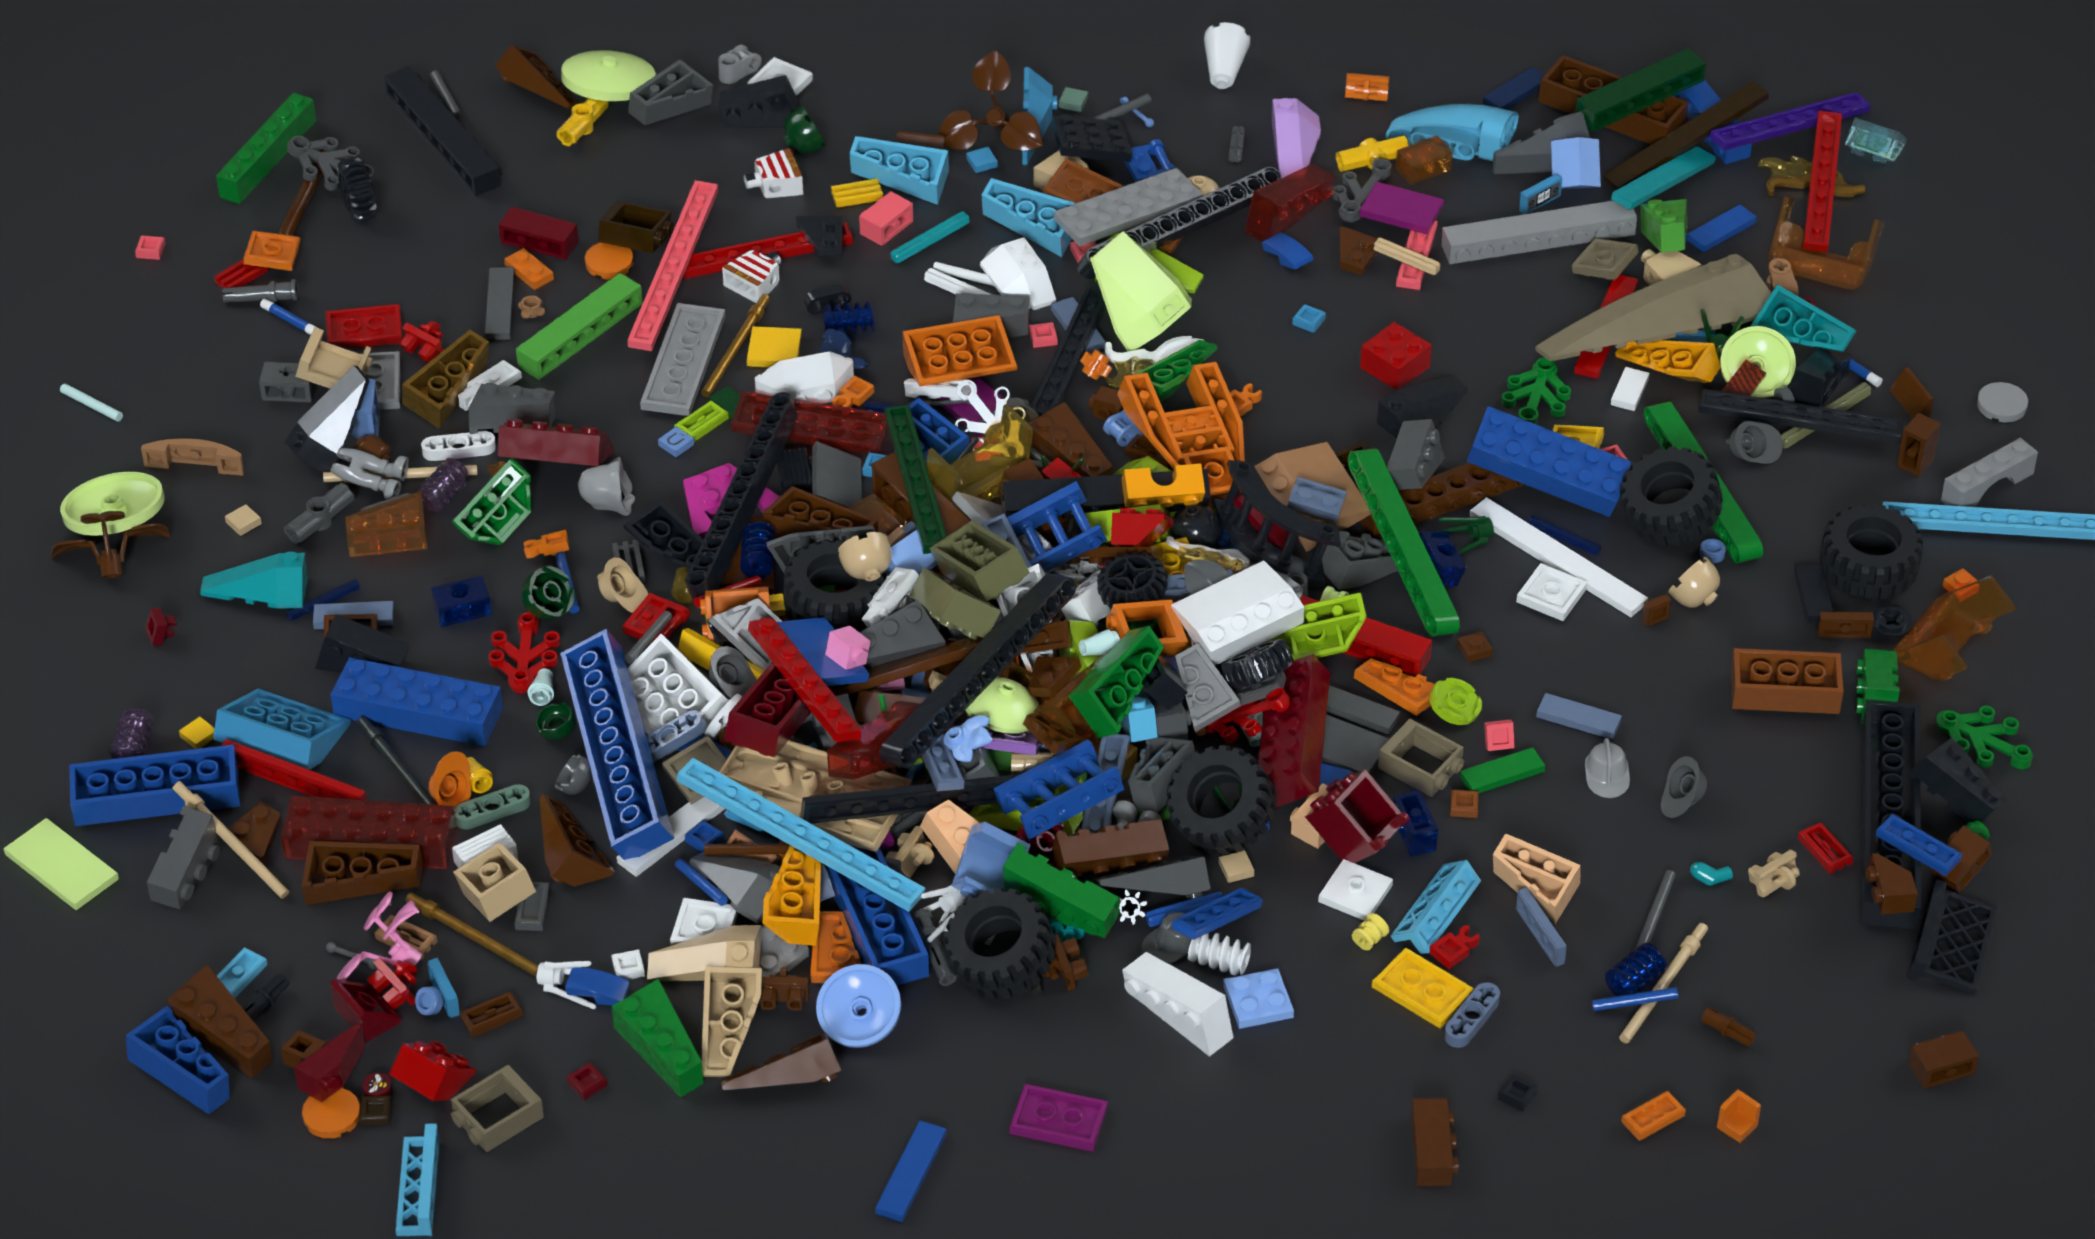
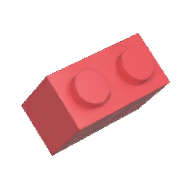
M890 191L859 216L860 234L883 246L913 222V203Z

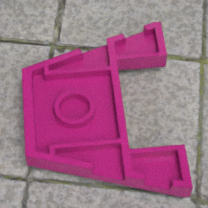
M730 463L683 480L691 527L703 540L712 523L709 516L716 514L737 470ZM765 487L757 506L763 513L780 496Z

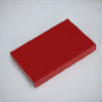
M400 304L326 311L327 343L343 349L400 344L403 339Z

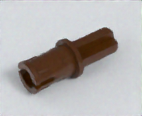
M1711 1006L1702 1015L1701 1022L1721 1032V1036L1724 1038L1729 1036L1747 1047H1751L1756 1040V1033L1736 1022V1018L1733 1016H1725Z

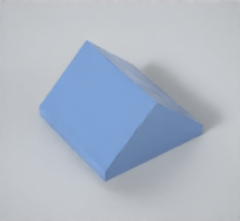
M1577 137L1551 141L1552 176L1558 174L1562 177L1561 189L1601 187L1599 139Z
M917 530L891 547V562L884 573L890 575L895 567L913 569L920 575L923 567L931 570L937 565L932 553L923 554Z

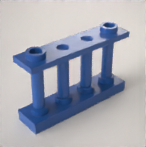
M1077 481L1007 517L1016 537L1018 538L1025 534L1036 555V558L1029 561L1031 566L1039 563L1045 573L1088 550L1098 548L1103 542L1107 541L1099 524L1093 528L1091 527L1080 506L1087 500ZM1069 510L1072 511L1083 532L1070 540L1057 518ZM1046 522L1049 523L1059 543L1057 547L1045 552L1034 530Z
M1086 740L993 789L999 808L1004 814L1015 809L1022 814L1020 818L1028 839H1031L1123 791L1124 787L1116 766L1104 772L1098 767L1099 762L1094 746L1089 740ZM1086 772L1093 777L1081 784L1074 779ZM1063 784L1069 789L1058 796L1051 792V790ZM1038 797L1045 801V803L1033 809L1027 804Z

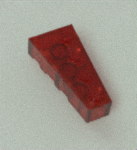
M1311 164L1255 190L1245 233L1260 242L1280 232L1284 233L1331 196L1334 190L1335 176L1315 164Z
M897 701L893 704L892 709L882 711L877 715L876 720L871 723H865L860 727L862 730L861 739L837 742L827 749L829 777L854 780L895 767V765L882 762L880 758L881 746L921 703Z

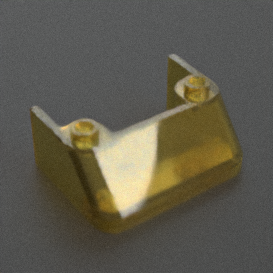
M1006 403L1003 405L1001 422L990 426L986 430L984 445L950 465L933 448L928 450L926 466L932 485L938 487L942 494L952 502H954L952 497L957 491L986 501L991 500L998 495L1004 470L1029 459L1033 428ZM957 506L958 510H959L963 515H966V514Z

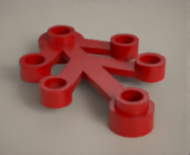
M529 612L521 614L518 619V630L521 634L519 650L507 641V634L504 631H495L491 635L492 646L501 650H493L488 655L489 664L506 674L509 687L514 692L520 694L528 692V688L539 670L553 668L558 664L557 653L550 650L560 645V636L557 632L549 631L545 633L544 641L531 649L532 635L539 631V620ZM504 653L517 662V669L505 661ZM541 656L542 661L528 669L529 663Z
M1284 688L1274 689L1266 698L1260 699V703L1254 704L1257 702L1254 701L1242 705L1207 725L1206 733L1216 732L1220 734L1226 744H1231L1238 739L1239 734L1233 726L1227 727L1224 723L1233 721L1241 726L1249 737L1256 736L1260 733L1262 727L1256 719H1250L1246 716L1269 709L1283 712L1290 706V697Z

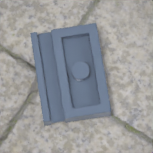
M1297 477L1287 507L1337 523L1347 491Z

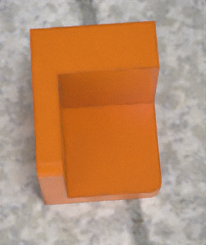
M1737 1089L1720 1106L1717 1128L1741 1143L1758 1126L1761 1105Z

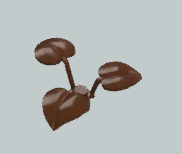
M990 52L975 65L972 78L978 89L982 91L990 90L994 108L987 112L985 120L976 119L972 121L970 113L966 110H958L949 114L939 130V136H945V147L955 150H965L972 147L978 139V129L974 126L975 124H990L996 129H1003L1000 134L1001 140L1010 149L1029 151L1042 147L1043 141L1040 128L1035 117L1027 112H1017L1009 120L1007 113L1000 109L994 90L1005 91L1011 81V71L1006 59L999 52Z
M105 511L100 514L89 513L82 515L80 519L85 524L101 522L105 550L101 551L102 556H100L96 548V541L69 540L53 545L51 559L69 550L89 547L96 557L97 565H100L102 578H116L123 575L121 562H125L124 554L128 537L160 535L170 539V531L168 527L159 523L132 527L131 530L123 532L120 554H117L116 549H110L106 521L125 518V513L122 511Z

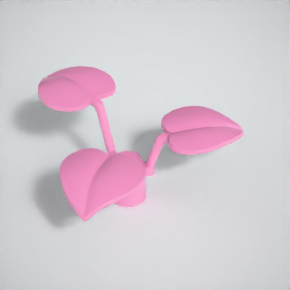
M391 891L388 892L379 905L370 913L363 929L367 931L374 922L385 932L382 939L386 940L389 936L395 942L388 951L391 958L365 951L360 954L357 953L344 966L336 979L346 980L365 958L377 960L380 957L384 963H388L392 967L398 961L401 963L412 962L416 965L422 953L396 933L397 927L403 921L419 912L414 901H408L397 913L389 927H387L381 921V913L386 907L391 906L393 893Z

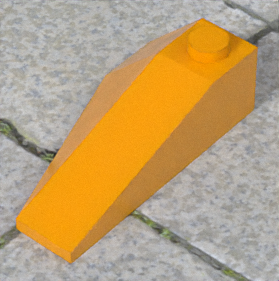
M1659 340L1637 344L1636 341L1627 342L1626 347L1618 348L1615 352L1618 358L1687 381L1711 382L1720 369V362L1714 343Z
M790 845L783 858L782 865L764 897L762 923L788 944L816 946L820 917L821 862Z

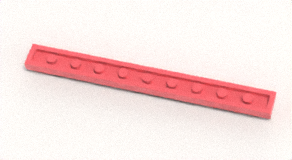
M694 181L629 335L628 347L647 351L653 350L717 196L718 184Z

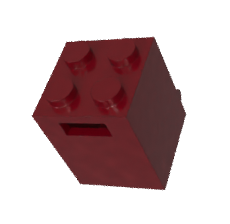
M1366 769L1357 774L1350 772L1341 781L1339 779L1333 781L1326 788L1328 793L1314 800L1310 805L1312 810L1305 816L1341 861L1345 859L1352 863L1377 853L1379 849L1384 848L1391 836L1410 820L1409 815L1401 812Z

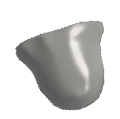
M617 457L609 464L586 469L579 478L578 489L580 496L590 503L594 509L615 511L624 516H628L631 513V506L635 502V496L631 494L633 486L623 469L620 457ZM621 490H622V492H623V494H624V496H625L623 500H622Z

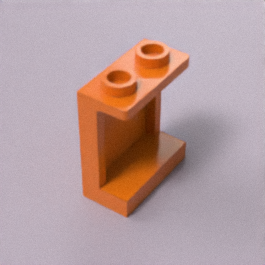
M768 587L705 591V599H700L701 615L706 614L707 619L718 613H723L757 598L770 609ZM708 623L702 625L703 636L715 642Z

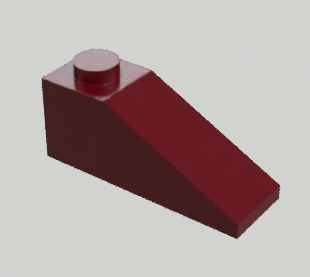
M357 1022L294 1067L300 1091L323 1102L343 1088L366 1047L360 1023Z

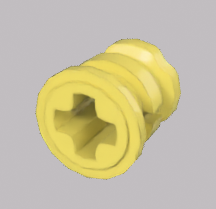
M1369 913L1366 916V921H1363L1359 928L1353 931L1352 938L1361 949L1368 951L1373 947V944H1376L1389 933V927L1380 916Z

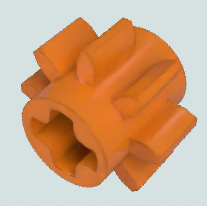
M1096 349L1093 353L1086 351L1080 360L1085 365L1082 371L1095 380H1098L1100 376L1106 378L1112 369L1108 364L1111 359Z

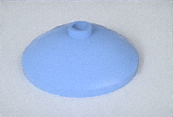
M864 964L847 966L835 972L823 984L816 1003L817 1018L824 1032L838 1044L853 1048L870 1046L884 1039L895 1027L901 1012L900 993L895 982L883 970ZM860 1009H867L866 1014L858 1015Z

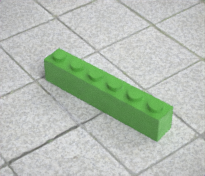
M621 273L608 280L596 291L590 293L581 302L574 305L570 310L517 347L518 368L538 380L543 378L642 305L641 285Z

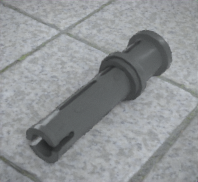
M296 279L283 283L271 281L268 285L222 288V293L225 294L222 295L224 303L270 299L273 303L284 299L299 300V288Z
M928 909L917 910L911 914V918L927 950L939 983L942 986L951 985L956 981L957 977L939 941L941 934L932 942H927L928 936L937 929L932 922V913Z

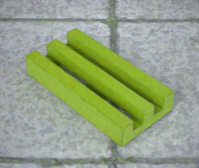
M710 401L675 424L674 428L678 427L694 438L695 442L728 420V412L713 401Z

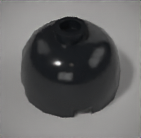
M1203 504L1180 508L1173 517V526L1170 527L1171 537L1174 540L1186 537L1191 545H1202L1212 549L1217 546V540L1223 536L1218 515L1210 507Z

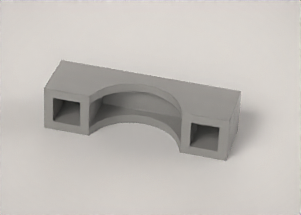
M2022 438L2011 442L1945 478L1941 501L1948 506L1974 507L1978 505L1983 494L1996 481L2007 477L2016 484L2033 475L2038 451Z

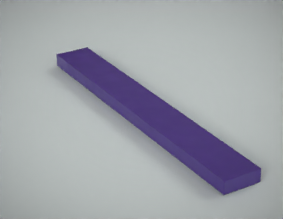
M1858 92L1712 130L1709 138L1725 151L1814 127L1817 123L1818 111L1842 114V119L1869 112L1871 105Z

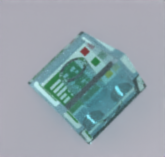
M1854 118L1845 145L1851 148L1850 153L1863 157L1864 153L1873 156L1872 160L1886 164L1887 160L1895 161L1904 147L1907 138L1898 131Z

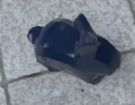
M828 329L825 331L821 349L817 351V354L832 352L845 358H851L853 360V369H862L869 366V363L862 358L851 357L852 343L843 329Z

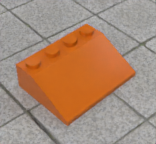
M1000 315L903 331V354L908 369L919 387L1017 370V364Z

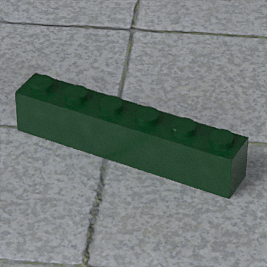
M1687 48L1577 98L1575 113L1582 112L1587 128L1592 132L1597 131L1704 82L1706 62Z

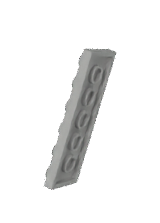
M1174 168L1054 211V220L1078 246H1082L1146 223L1202 197L1203 194L1178 168Z
M677 303L640 402L641 410L684 416L691 414L726 317L725 309Z

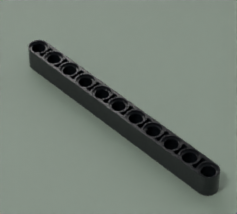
M1266 167L1125 233L1149 253L1268 198L1281 183L1282 175L1274 167ZM1113 238L1087 250L1077 265V270L1082 277L1086 279L1096 277L1090 258Z
M787 392L777 393L769 400L687 573L685 583L693 602L694 598L704 595L705 591L718 590L798 419L792 397Z
M1053 573L1044 575L884 741L880 749L882 762L910 768L1072 599L1076 591L1075 580L1068 576Z

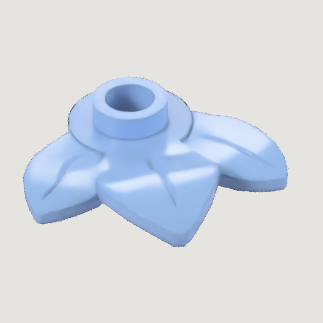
M972 717L961 726H955L946 732L943 739L944 744L948 749L952 750L956 760L970 762L973 758V749L993 741L991 735L985 729L990 721L988 717Z

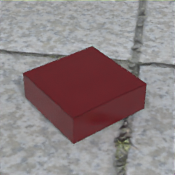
M589 1062L568 1075L567 1083L585 1100L607 1086V1079Z

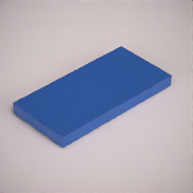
M825 617L777 622L827 686L868 682L869 673L863 665L845 670L825 654L829 633L835 630Z

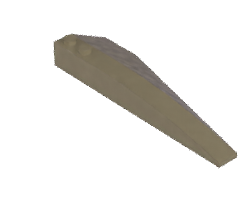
M1731 254L1723 259L1709 262L1706 265L1667 278L1625 296L1546 339L1536 346V351L1547 360L1555 361L1580 356L1581 351L1602 352L1603 347L1614 345L1617 349L1626 347V343L1636 341L1637 344L1674 338L1676 333L1679 332L1688 335L1698 333V329L1704 328L1701 309H1705L1711 330L1721 329V324L1731 323L1732 326H1735L1740 316L1744 317L1742 322L1744 324L1756 319L1770 297L1771 292L1751 263L1738 254Z

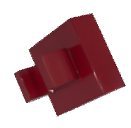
M150 608L145 629L152 645H162L164 637L174 636L173 629L169 626H177V622L174 616L164 617L161 608Z

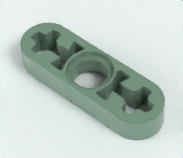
M520 784L512 785L460 803L454 809L455 823L461 829H472L524 811L531 803L529 789ZM489 804L499 805L495 810H487L485 808Z

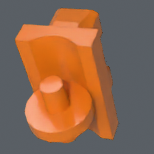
M1347 73L1345 97L1363 99V101H1368V99L1387 101L1389 77Z

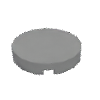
M1995 382L1984 386L1979 391L1977 407L1985 417L1991 420L1993 417L1999 419L1998 422H2014L2025 415L2028 407V398L2022 389L2011 383Z

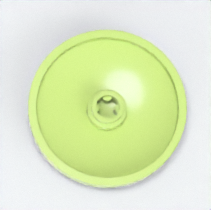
M603 50L583 52L568 58L562 65L561 73L562 82L569 90L587 98L603 101L629 100L630 93L655 76L654 68L647 61L631 54Z
M118 472L94 478L73 489L62 501L60 511L63 522L68 529L79 534L95 536L103 535L101 522L92 524L82 523L80 519L82 515L89 513L100 514L105 511L124 512L125 518L106 521L109 535L129 530L148 521L161 509L165 496L160 481L154 476L141 472Z

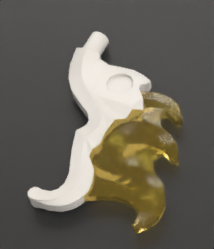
M1180 336L1165 341L1152 352L1139 349L1124 353L1114 352L1112 344L1107 342L1105 344V355L1111 359L1110 362L1114 363L1118 375L1114 379L1106 378V382L1112 387L1120 388L1124 376L1133 375L1198 340L1204 341V339Z
M1168 536L1166 540L1167 545L1180 550L1177 551L1176 555L1187 560H1210L1223 567L1231 566L1233 570L1247 568L1250 563L1256 564L1237 549L1216 550L1202 545L1184 544L1175 541L1171 536Z

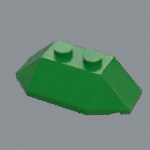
M510 458L455 517L452 523L470 540L500 546L531 513L530 474L513 458Z

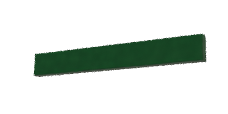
M902 405L884 408L885 420L923 554H930L929 548L946 538L947 535L910 406Z

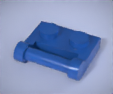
M1159 139L1151 141L1148 145L1131 148V162H1124L1134 182L1176 168L1170 163L1164 152V145ZM1156 155L1163 169L1157 170L1150 156Z

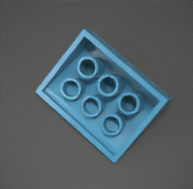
M256 689L217 710L213 740L223 743L228 739L311 770L325 759L350 726L351 719L261 689Z

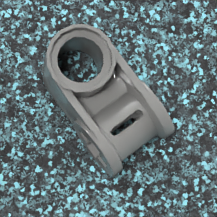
M740 44L729 52L719 56V80L724 84H734L750 73H754L761 65V56L748 51L745 45Z

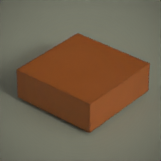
M1451 790L1450 816L1478 818L1479 791Z

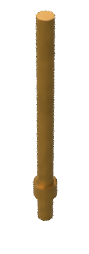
M762 294L756 305L751 306L747 313L746 321L703 387L701 394L704 397H710L752 330V326L763 317L764 309L770 301V297L767 294Z
M412 892L407 895L406 902L414 901L415 906L421 910L422 915L431 920L435 918L537 977L539 965L440 909V905L432 900L426 901Z

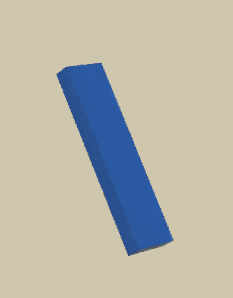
M1241 887L1174 919L1172 929L1195 940L1261 908L1263 899Z
M919 1121L875 1208L877 1215L900 1222L904 1221L947 1135L946 1128Z

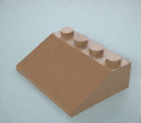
M1328 442L1276 453L1254 466L1265 488L1285 506L1288 505L1297 477L1347 491L1337 523L1293 510L1310 519L1337 525L1338 531H1343L1371 515L1362 494ZM1299 536V542L1306 552L1316 547L1317 542Z

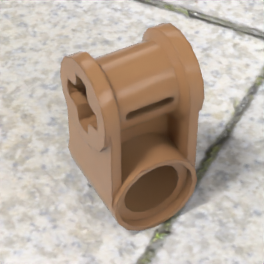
M1783 258L1771 260L1769 263L1770 275L1767 277V286L1772 293L1778 284L1798 296V285L1790 262Z

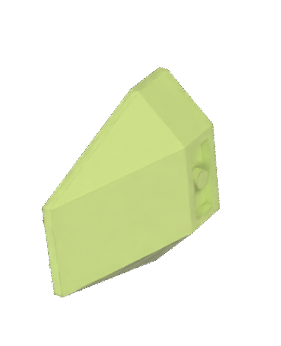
M1125 232L1119 233L1090 258L1114 331L1127 351L1136 350L1160 335L1191 308L1192 299L1179 279Z

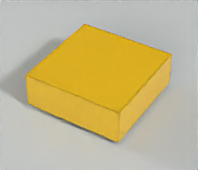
M198 717L180 729L179 735L194 749H200L213 740L215 728L201 717Z

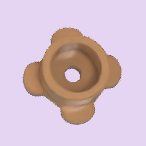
M532 295L524 297L518 304V308L522 310L521 317L528 319L544 315L545 309L541 306L542 300Z

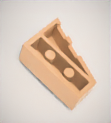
M947 800L928 811L920 827L956 874L971 826L979 824V822L950 800Z
M1508 834L1504 835L1493 853V872L1517 893L1518 890L1528 888L1547 918L1556 925L1580 884V865Z

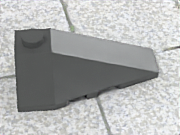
M1577 112L1559 117L1553 121L1554 125L1542 131L1539 128L1533 132L1534 136L1525 141L1517 140L1495 152L1492 172L1494 174L1552 172L1551 141L1577 137L1590 138L1583 113Z
M872 525L799 532L766 543L773 557L785 573L789 560L793 556L795 557V554L802 548L806 550V547L810 544L815 543L818 545L821 541L829 540V542H836V540L845 542L857 535L860 540L868 538L866 533L877 531Z
M1339 531L1340 547L1327 545L1322 558L1324 574L1339 590L1360 587L1398 571L1384 540L1372 538L1370 534L1362 533L1361 537H1352L1349 532Z

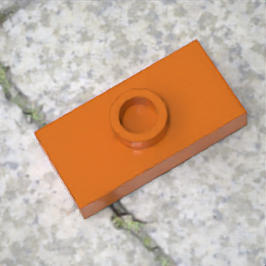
M1666 1091L1624 1114L1621 1122L1641 1141L1684 1117L1686 1109L1669 1091Z

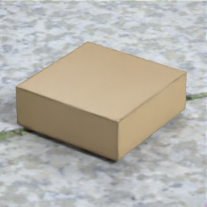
M246 504L225 516L226 523L240 536L262 524L261 517Z
M1245 851L1219 857V865L1228 883L1254 877V868Z

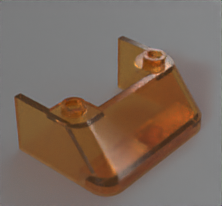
M1784 197L1768 262L1770 263L1775 258H1783L1790 262L1793 275L1846 289H1857L1862 286L1874 260L1884 221L1874 220L1869 242H1857L1850 250L1849 257L1828 252L1805 250L1802 246L1804 240L1803 229L1797 224L1788 222L1795 198Z
M1992 575L1948 592L1932 603L1893 651L1897 652V662L1935 681L1940 679L1945 681L1953 676V674L1968 668L1958 652L1969 638L1977 633L1980 635L1987 633L1993 627L1992 622L1997 617L2014 611L2016 606Z

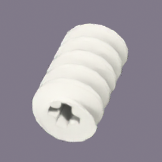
M1209 933L1195 940H1191L1188 960L1195 962L1198 959L1200 965L1204 966L1209 962L1210 968L1215 969L1219 966L1222 972H1226L1230 968L1232 975L1236 976L1239 972L1240 975H1243L1250 959L1251 944L1247 943L1243 949H1240V940H1236L1233 946H1230V937L1226 936L1221 943L1219 942V933H1215L1212 939H1209Z

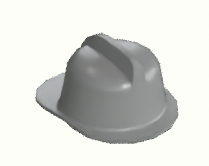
M1605 738L1604 742L1596 745L1585 759L1586 781L1589 789L1594 794L1603 798H1615L1624 794L1629 788V766L1623 749L1616 744L1610 743L1609 739Z

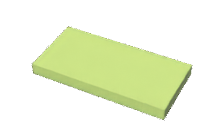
M47 818L4 848L7 857L75 910H78L119 880L116 871Z

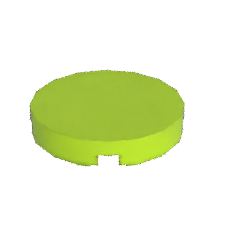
M1446 678L1444 681L1439 680L1429 694V702L1432 709L1440 718L1448 723L1468 725L1476 720L1482 710V700L1480 696L1477 697L1474 693L1476 690L1470 684L1460 679Z

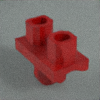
M431 321L427 325L422 324L420 329L407 322L402 329L406 335L403 337L400 345L404 351L413 354L417 347L421 346L422 348L417 354L423 361L429 363L445 350L441 346L443 333L440 332L441 326L439 323Z
M379 957L374 962L378 969L367 979L378 993H381L388 985H393L382 997L394 1010L406 1000L412 1006L415 1003V996L404 984L409 983L413 985L416 982V966L412 962L401 963L398 961L394 965L396 970L393 973Z

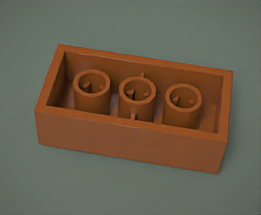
M1733 649L1730 669L1732 709L1840 714L1843 698L1841 653Z

